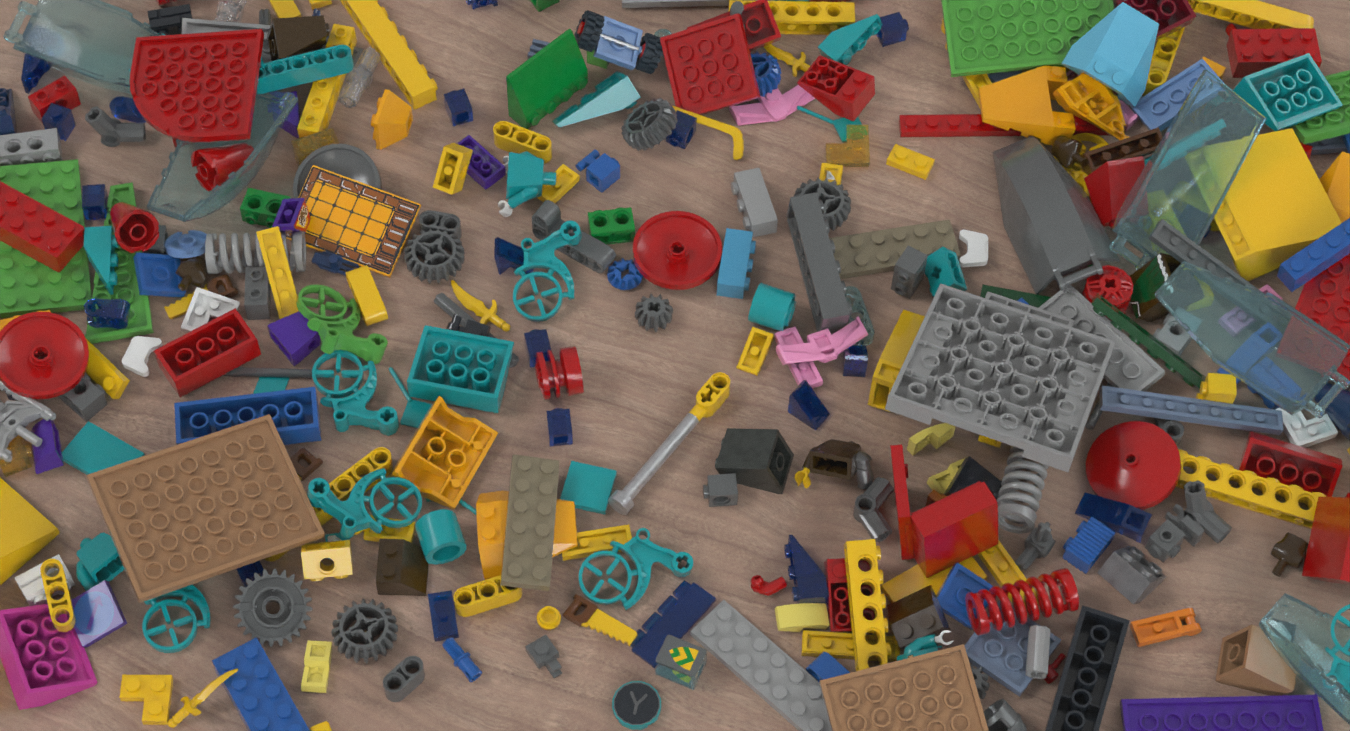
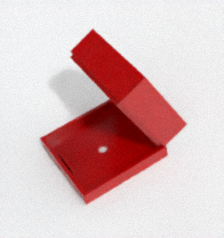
M902 444L890 445L902 560L915 559L925 577L929 578L952 567L957 562L960 563L999 544L998 502L985 482L979 481L911 513L910 516L906 478H909L908 464H904Z
M1347 493L1345 497H1318L1302 576L1324 582L1350 584V493Z

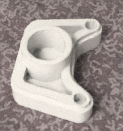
M961 230L959 239L967 245V254L960 258V267L986 265L988 262V236L978 232Z
M142 336L133 337L122 358L124 368L142 377H147L150 373L146 365L149 355L154 350L163 346L161 339Z

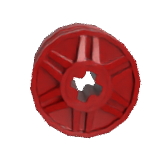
M1106 265L1102 266L1104 274L1099 276L1095 274L1087 277L1082 295L1090 303H1092L1095 295L1099 293L1126 314L1133 293V282L1124 270Z
M575 346L560 348L559 359L556 360L551 350H547L548 361H545L542 352H536L535 373L538 387L543 394L544 400L551 399V388H553L556 398H560V387L562 386L565 387L568 396L584 392L581 366Z

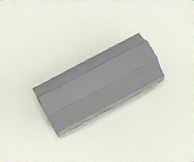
M1034 625L1030 627L1028 632L1026 676L1029 678L1044 679L1048 674L1050 629L1046 626Z

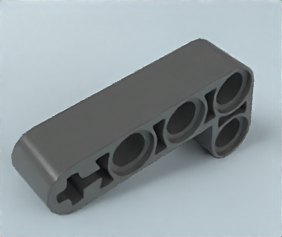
M550 200L544 201L532 216V232L540 241L550 236L553 232L560 230L561 225L565 222L561 219V211L555 203ZM573 230L568 231L570 236L575 235ZM581 231L582 239L579 244L575 246L567 245L556 249L597 273H603L616 257L615 251L610 246Z

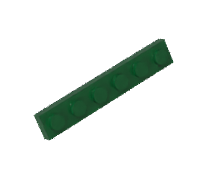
M1099 293L1095 295L1091 304L1094 306L1092 309L1102 317L1106 315L1112 320L1110 323L1119 331L1124 329L1130 334L1128 337L1137 345L1142 343L1148 348L1146 351L1155 359L1160 357L1166 362L1165 366L1173 373L1178 371L1184 376L1183 380L1191 387L1196 385L1200 389L1201 381L1206 379L1202 373Z

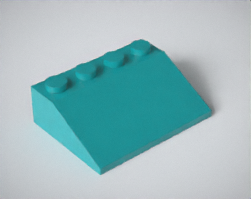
M1309 53L1245 76L1232 90L1244 109L1274 131L1283 130L1343 106Z
M425 325L407 379L408 396L435 401L440 396L446 404L499 413L514 342Z

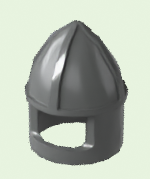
M999 699L984 711L989 731H1027L1021 715L1016 713L1004 699Z

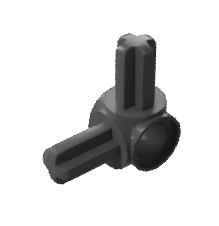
M1040 522L1038 527H1035L1024 542L1025 550L1015 561L1020 570L1026 571L1036 558H1045L1052 550L1056 540L1052 538V529L1049 522L1045 524Z

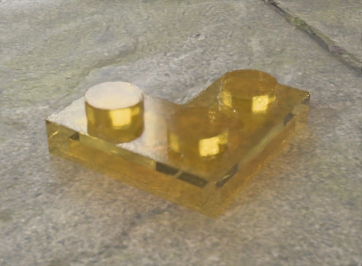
M847 125V144L826 143V163L843 165V167H869L868 125Z

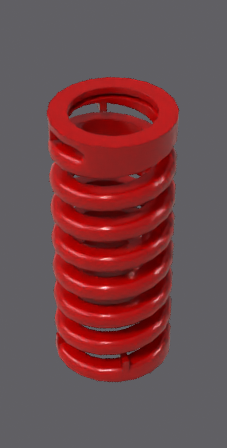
M1067 568L1053 571L1050 575L1043 573L1038 578L1032 576L1027 578L1026 581L1017 580L1014 584L1005 583L1001 588L993 586L989 591L981 589L977 593L969 592L966 594L965 602L970 624L974 632L980 636L990 632V622L995 630H1001L1003 628L1002 616L1005 624L1011 628L1015 625V616L1020 624H1025L1028 618L1027 612L1031 620L1037 621L1040 618L1039 609L1045 618H1050L1052 608L1057 615H1061L1067 610L1071 612L1077 611L1079 608V595L1072 574ZM1045 583L1048 585L1049 596L1044 587ZM1033 586H1034L1035 589H1036L1037 600H1036V597H1035V595H1034V593H1033V591H1032ZM1021 589H1022V591L1024 592L1025 604H1024V601H1023V599H1022V596L1020 595V590H1021ZM1008 592L1012 595L1013 608L1008 598ZM996 595L1000 599L1001 612L996 602ZM984 599L988 603V611L990 617H988L985 607L983 605ZM972 608H976L977 619L974 617Z

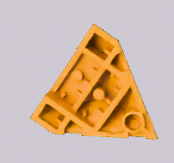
M1084 72L1072 81H1068L1053 93L1057 103L1066 112L1073 113V115L1098 127L1119 141L1129 138L1124 133V126L1126 124L1118 96L1113 94L1112 89Z

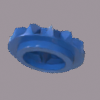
M624 258L620 261L614 260L613 264L608 267L607 272L609 283L620 290H630L637 287L643 278L632 259L630 261ZM629 269V274H626L622 279L621 272Z

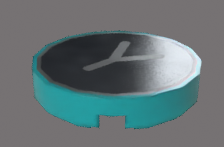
M631 681L623 684L615 692L612 699V712L622 726L631 730H642L657 721L661 712V698L658 691L650 684L642 681Z

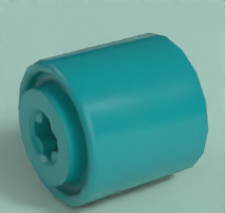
M760 283L752 300L748 321L777 331L785 330L790 325L795 311V293Z
M435 510L423 515L416 522L415 530L425 560L429 564L437 565L451 562L459 558L467 550L457 516L452 510Z

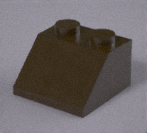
M380 539L376 572L378 595L426 596L429 563L425 560L422 548L404 539Z
M932 585L887 605L890 626L900 648L905 649L917 638L933 634L938 636L944 630H951Z

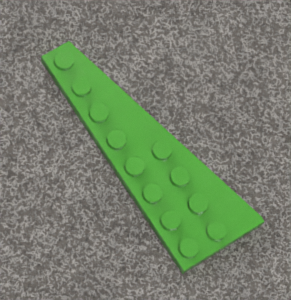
M133 182L110 186L107 203L108 210L104 226H112L110 211L115 204L125 202L137 207ZM120 245L119 248H115V253L118 255V267L114 268V272L117 273L118 283L114 286L113 295L109 294L95 271L93 296L90 300L89 317H87L86 335H84L91 344L154 333L149 295L139 294L133 258L136 252L130 253L123 250Z

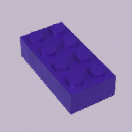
M470 135L457 143L473 150L467 174L485 190L506 175L505 166Z

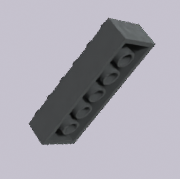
M817 192L790 197L786 218L816 330L819 332L828 328L830 333L834 334L849 323L852 307L850 301H846L845 282L840 280L841 267L839 261H835L834 242L829 240V223L827 220H824L822 214L824 213V205L822 200L818 199Z

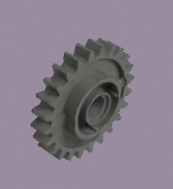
M276 568L273 569L271 575L264 569L262 577L254 573V581L246 579L248 587H239L243 594L235 595V599L240 601V603L233 605L234 609L239 610V613L235 614L234 618L242 620L237 627L246 628L243 635L252 634L251 640L257 637L260 639L261 646L265 641H268L270 648L273 647L275 641L278 642L280 647H282L284 639L292 643V635L299 638L300 633L298 629H307L303 621L311 620L306 615V612L313 610L312 607L306 605L312 601V598L304 596L308 592V588H300L303 581L295 583V574L287 578L286 570L281 575H278ZM270 602H276L280 606V611L277 614H269L266 611V605Z

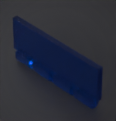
M683 580L673 591V595L676 598L670 595L657 609L662 617L654 612L641 626L644 631L641 629L636 631L637 637L630 645L633 647L631 650L653 668L659 664L656 661V657L667 635L681 639L716 601L714 596L694 582L690 584Z

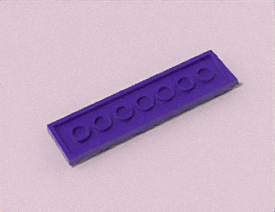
M1317 695L1121 699L1120 701L1123 731H1324Z

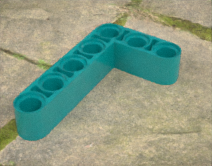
M337 45L266 63L263 62L261 55L256 94H264L349 73L354 68L351 49L347 45Z

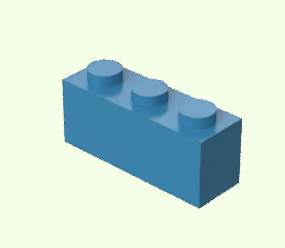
M726 228L716 296L743 299L744 291H749L750 278L747 277V272L752 273L753 259H750V254H755L756 241H752L753 232Z

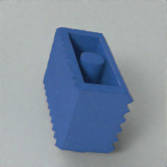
M1093 516L1088 522L1083 520L1076 530L1078 534L1075 538L1069 537L1063 546V549H1065L1063 559L1080 571H1083L1084 574H1087L1111 544L1116 534L1115 531Z

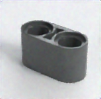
M427 210L419 216L420 231L422 229L424 232H428L429 228H431L433 231L439 229L441 232L447 230L449 235L455 233L457 239H460L462 236L461 221L457 215Z
M408 656L384 677V692L389 701L400 702L424 681L425 672L421 658ZM412 668L418 669V672L416 673H408V671ZM394 684L400 685V688L396 690L389 689Z

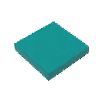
M571 461L560 499L574 501L575 508L605 515L617 471Z

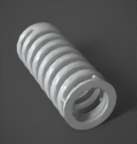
M304 231L292 232L290 259L287 250L286 233L281 232L291 272L295 266L296 272H305L306 239ZM217 233L206 235L205 259L208 274L221 273L223 268L227 273H233L235 268L239 273H244L245 267H265L257 234H255L254 261L249 233L243 234L242 261L239 253L237 233L231 235L230 261L227 254L226 235L224 233L219 235V252H215L214 240H217ZM218 254H219L218 262H217L215 255H218Z
M1011 446L1007 466L1004 470V477L1001 482L1002 487L999 490V498L997 499L998 527L1012 533H1028L1035 527L1036 512L1040 507L1038 501L1042 498L1041 490L1044 489V480L1047 477L1046 469L1049 466L1026 461L1022 457L1024 450ZM1021 469H1027V470H1031V471H1036L1038 474H1033V473H1031V472H1026V471H1023V470H1021ZM1018 479H1023V480L1031 481V482H1034L1035 484H1029V483L1021 482V481H1019ZM1016 490H1022V491L1030 492V493L1033 494V495H1027V494H1024V493H1020V492H1017ZM1014 501L1025 502V503H1028L1029 505H1028V506H1027V505H1021V504H1018V503H1016V502H1014ZM1005 518L1008 519L1009 521L1014 522V523L1024 524V525H1023V526H1013V525L1007 523V522L1005 521Z

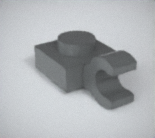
M1176 504L1173 511L1177 516L1167 512L1165 519H1168L1186 534L1184 539L1194 547L1200 542L1205 530L1198 521L1191 519L1188 515L1184 517L1183 508Z
M547 635L525 646L526 652L538 669L546 666L553 678L562 674L560 670L562 667L557 661L559 652Z

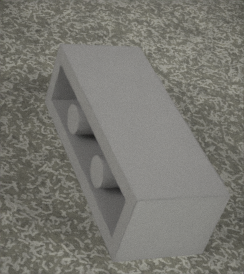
M760 168L735 172L734 181L731 182V190L733 195H737V208L739 213L742 212L744 215L743 225L745 230L753 232V237L776 233L778 219Z

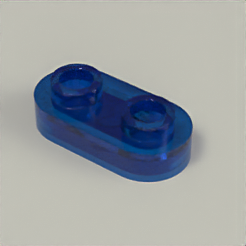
M118 96L111 100L109 107L114 117L136 123L146 122L138 111L133 98Z

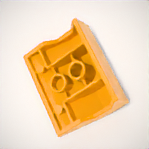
M439 396L431 405L389 478L400 477L409 480L419 489L423 498L455 509L498 432L476 418L463 417L448 408L444 399ZM398 485V486H400L401 488L405 489L406 491L408 490V488H406V487H404V486H401V485Z

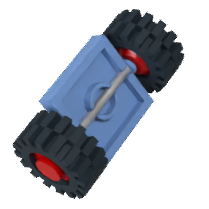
M589 10L585 11L582 15V19L579 20V25L576 28L577 31L574 34L579 48L588 52L594 50V57L629 70L637 69L650 75L657 69L658 63L661 60L660 57L663 55L661 37L650 33H645L642 37L643 30Z

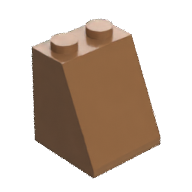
M1253 624L1222 638L1215 681L1269 696L1286 695L1293 692L1296 685L1295 677L1299 664L1300 647Z

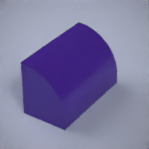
M43 419L37 422L31 429V432L43 440L39 447L32 444L35 472L39 474L63 466L64 463L59 431L53 420L49 419L46 421Z

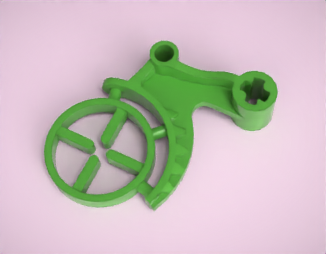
M309 285L301 289L296 301L297 308L308 319V328L319 333L322 341L320 349L324 353L331 354L334 350H344L363 358L366 362L373 361L374 364L381 362L388 344L387 339L383 335L373 333L368 336V339L353 335L361 317L359 306L354 298L350 299V302H346L345 298L338 291L324 285ZM310 293H318V300L303 296ZM325 295L331 297L337 303L327 301L324 305ZM318 304L321 305L319 314L312 312L306 307L317 308ZM347 307H349L351 315L348 318L343 319L347 311ZM325 309L341 313L335 316H326Z

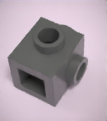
M1167 519L1149 537L1145 548L1152 557L1158 558L1164 563L1169 557L1173 559L1180 552V546L1186 534Z

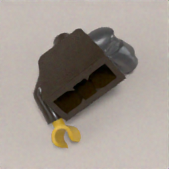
M830 439L810 449L802 466L803 470L795 474V481L798 486L803 481L804 487L808 488L811 485L809 472L851 480L857 474L858 488L868 489L874 480L870 466L872 458L869 454L861 451V446L853 441L845 442Z

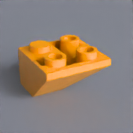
M387 89L384 90L383 96L378 98L377 113L373 114L371 118V127H374L373 140L376 141V148L379 150L408 137L413 122L412 107Z

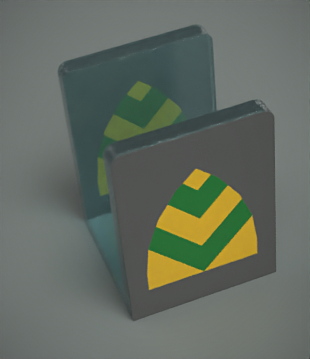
M667 635L656 657L658 666L655 674L694 690L707 662V650L672 635Z

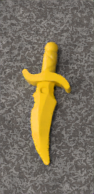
M772 44L764 46L772 56L786 62L787 65L793 66L792 75L794 77H797V71L802 70L806 72L810 67L809 64L805 63L806 55L804 52H801V58L798 60L791 53L783 51Z
M451 280L453 292L464 307L473 311L476 316L482 317L480 323L486 325L488 322H491L505 332L510 330V325L496 315L498 308L495 300H492V307L488 309L483 301L471 296L454 280Z
M239 669L230 670L211 681L200 693H197L193 699L187 696L181 698L180 701L184 703V706L168 720V726L171 728L176 727L189 714L193 716L200 715L201 711L196 707Z

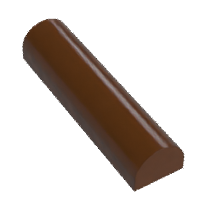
M1158 127L1083 153L1082 156L1088 159V163L1086 166H1082V169L1089 175L1107 161L1146 156L1167 148V145Z

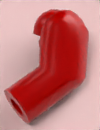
M755 575L750 580L752 590L766 596H771L787 587L786 581L782 576L772 582L764 581L760 575Z

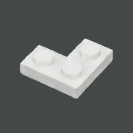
M196 287L181 325V330L189 333L208 323L210 317L216 319L235 308L238 311L240 302Z
M1296 402L1275 409L1282 411L1283 431L1291 444L1306 448L1335 438L1338 434L1328 414L1306 420Z

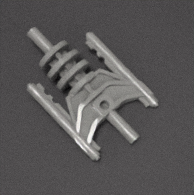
M0 381V390L6 391L8 396L12 395V398L16 400H7L5 403L0 400V459L11 462L12 452L7 449L10 441L19 435L34 446L39 447L43 440L25 427L30 422L41 417L46 421L49 419L55 420L56 414L44 404L12 392Z

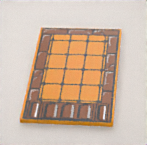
M315 165L312 166L298 197L305 199L311 217L305 233L306 247L319 252L328 251L340 255L343 259L354 262L360 267L367 265L370 271L389 278L398 262L421 208L419 203ZM292 233L286 234L287 240H292Z

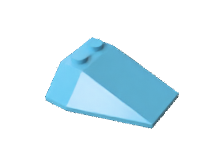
M1122 2L1071 46L1061 64L1078 75L1084 72L1117 92L1116 96H1118V99L1135 108L1146 89L1159 23Z

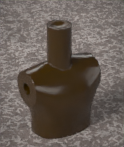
M1063 135L1056 139L1052 146L1051 154L1057 158L1062 166L1071 169L1075 162L1083 167L1088 163V159L1080 155L1083 143Z
M199 256L188 258L180 264L175 273L182 278L178 285L181 291H185L190 283L196 287H201L207 277L206 261Z
M1287 532L1283 539L1274 545L1271 551V555L1279 560L1272 573L1280 577L1287 565L1298 569L1304 560L1308 543L1302 538Z

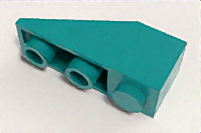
M873 15L832 31L818 46L821 55L844 65L849 64L852 56L865 47L867 40L880 31L883 24L879 15Z
M112 226L84 227V249L87 258L109 294L113 295L114 286L118 283L117 273L114 272V268L118 267V255L115 253V248H119Z

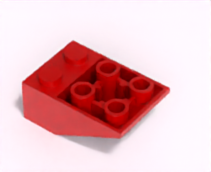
M821 55L817 57L797 82L800 87L834 114L851 121L858 117L875 95V78L873 75Z
M845 558L826 559L824 569L830 632L852 631ZM860 560L858 562V567L861 571L867 572L870 570V564L867 561ZM867 584L861 585L860 590L862 594L871 596L873 593L871 586ZM869 608L863 610L865 619L874 620L875 613Z

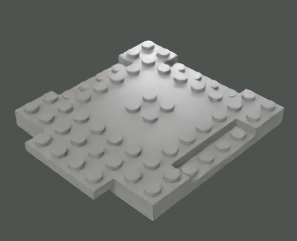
M940 283L888 395L885 410L931 425L933 419L1023 449L1022 457L1069 472L1108 366L1115 341L1073 328L1075 321L1073 319L991 292H987L985 298Z

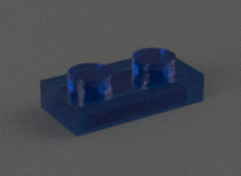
M452 590L428 594L435 642L447 640L450 637L453 639L459 638Z

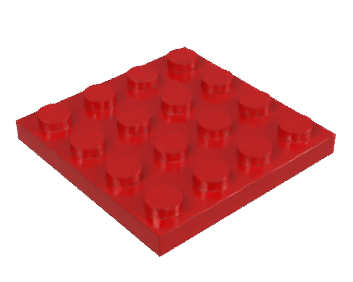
M741 14L730 15L660 38L676 107L703 115L760 98ZM678 117L680 121H682V120H687V119Z

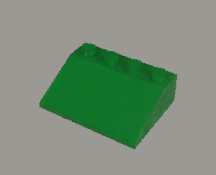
M570 28L506 76L508 114L521 127L529 129L537 125L543 117L554 112L556 107L568 101L574 93L585 88L588 83V69L573 31Z

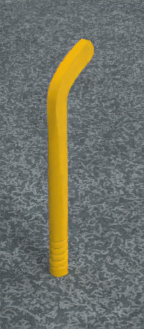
M672 105L678 117L730 134L733 137L734 143L733 158L734 160L742 159L744 139L739 128Z

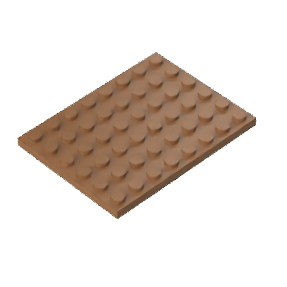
M270 414L87 475V481L139 603L324 538L325 533Z

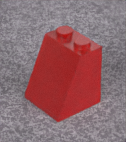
M1143 156L1107 161L1084 178L1094 210L1103 227L1110 226V228H1116L1123 225V223L1134 225L1141 221L1140 218L1148 214Z

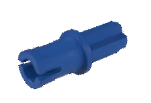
M452 637L443 642V648L455 661L453 665L464 673L469 682H473L481 676L482 671L472 661L469 652L465 653Z

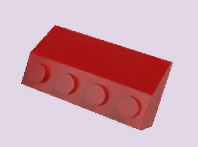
M1250 431L1238 470L1252 471L1259 477L1275 478L1282 484L1288 486L1297 485L1302 487L1304 491L1311 493L1320 492L1326 495V497H1332L1343 465L1340 458Z

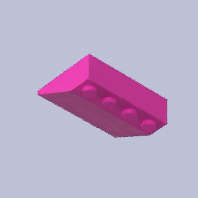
M48 604L0 610V659L19 710L44 706L97 685L98 682L85 648L81 645L74 627L68 632L58 631L51 620ZM61 614L57 618V622L65 623L70 617L68 614Z

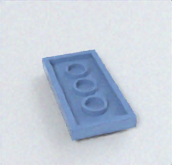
M1201 59L1140 98L1135 108L1131 107V109L1139 116V119L1148 130L1159 127L1161 132L1227 88L1220 77Z

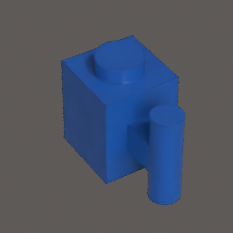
M596 149L575 165L580 172L586 168V181L601 193L620 179L619 162L615 158L609 157L606 153L600 156Z

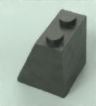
M727 428L725 437L721 441L719 456L715 460V468L719 474L736 473L737 484L783 494L794 454L778 429Z

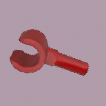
M1060 653L1051 665H1048V674L1044 678L1048 684L1054 682L1059 676L1055 669L1065 658L1063 653Z

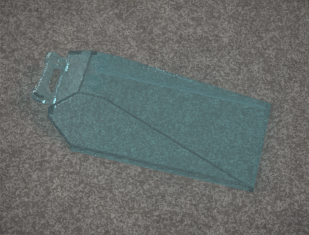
M1203 70L1118 212L1112 229L1118 235L1110 243L1109 250L1115 254L1119 253L1132 263L1136 270L1159 253L1168 254L1148 239L1157 223L1162 219L1197 245H1200L1267 118L1210 71ZM1126 241L1144 254L1141 259L1124 247Z

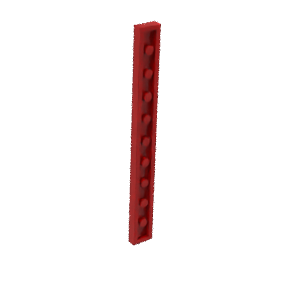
M981 114L899 115L900 137L1021 136L1022 133L1011 128L1007 131L982 122ZM1073 115L1075 123L1073 136L1080 133L1109 135L1098 127Z

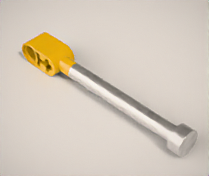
M717 372L708 379L696 394V405L622 491L616 490L610 496L608 502L615 511L626 515L634 506L632 500L698 422L703 417L713 416L726 401L730 393V378L727 374Z

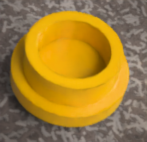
M552 606L543 607L537 614V623L542 629H555L561 622L560 612Z

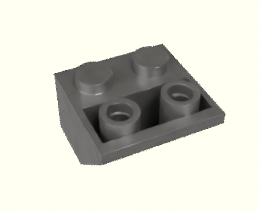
M1128 546L1114 551L1097 573L1132 604H1136L1145 599L1166 576L1161 573L1162 569L1157 564L1149 562L1143 557L1144 554L1141 550L1134 546Z

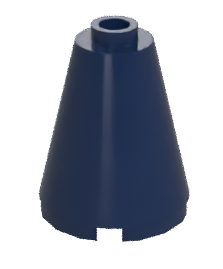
M1330 383L1319 385L1314 392L1315 402L1325 414H1328L1335 426L1350 441V391Z

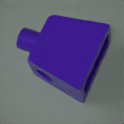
M299 311L267 325L270 338L293 366L300 363L321 344L319 333L308 328V319Z

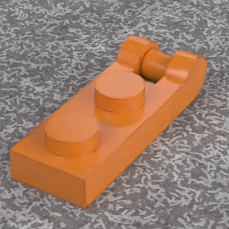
M1193 608L1132 621L1129 625L1137 647L1186 635L1194 636L1202 631L1200 624L1195 621L1194 617L1196 614ZM1180 620L1185 621V622H1186V625H1183V626H1182V623H1181Z

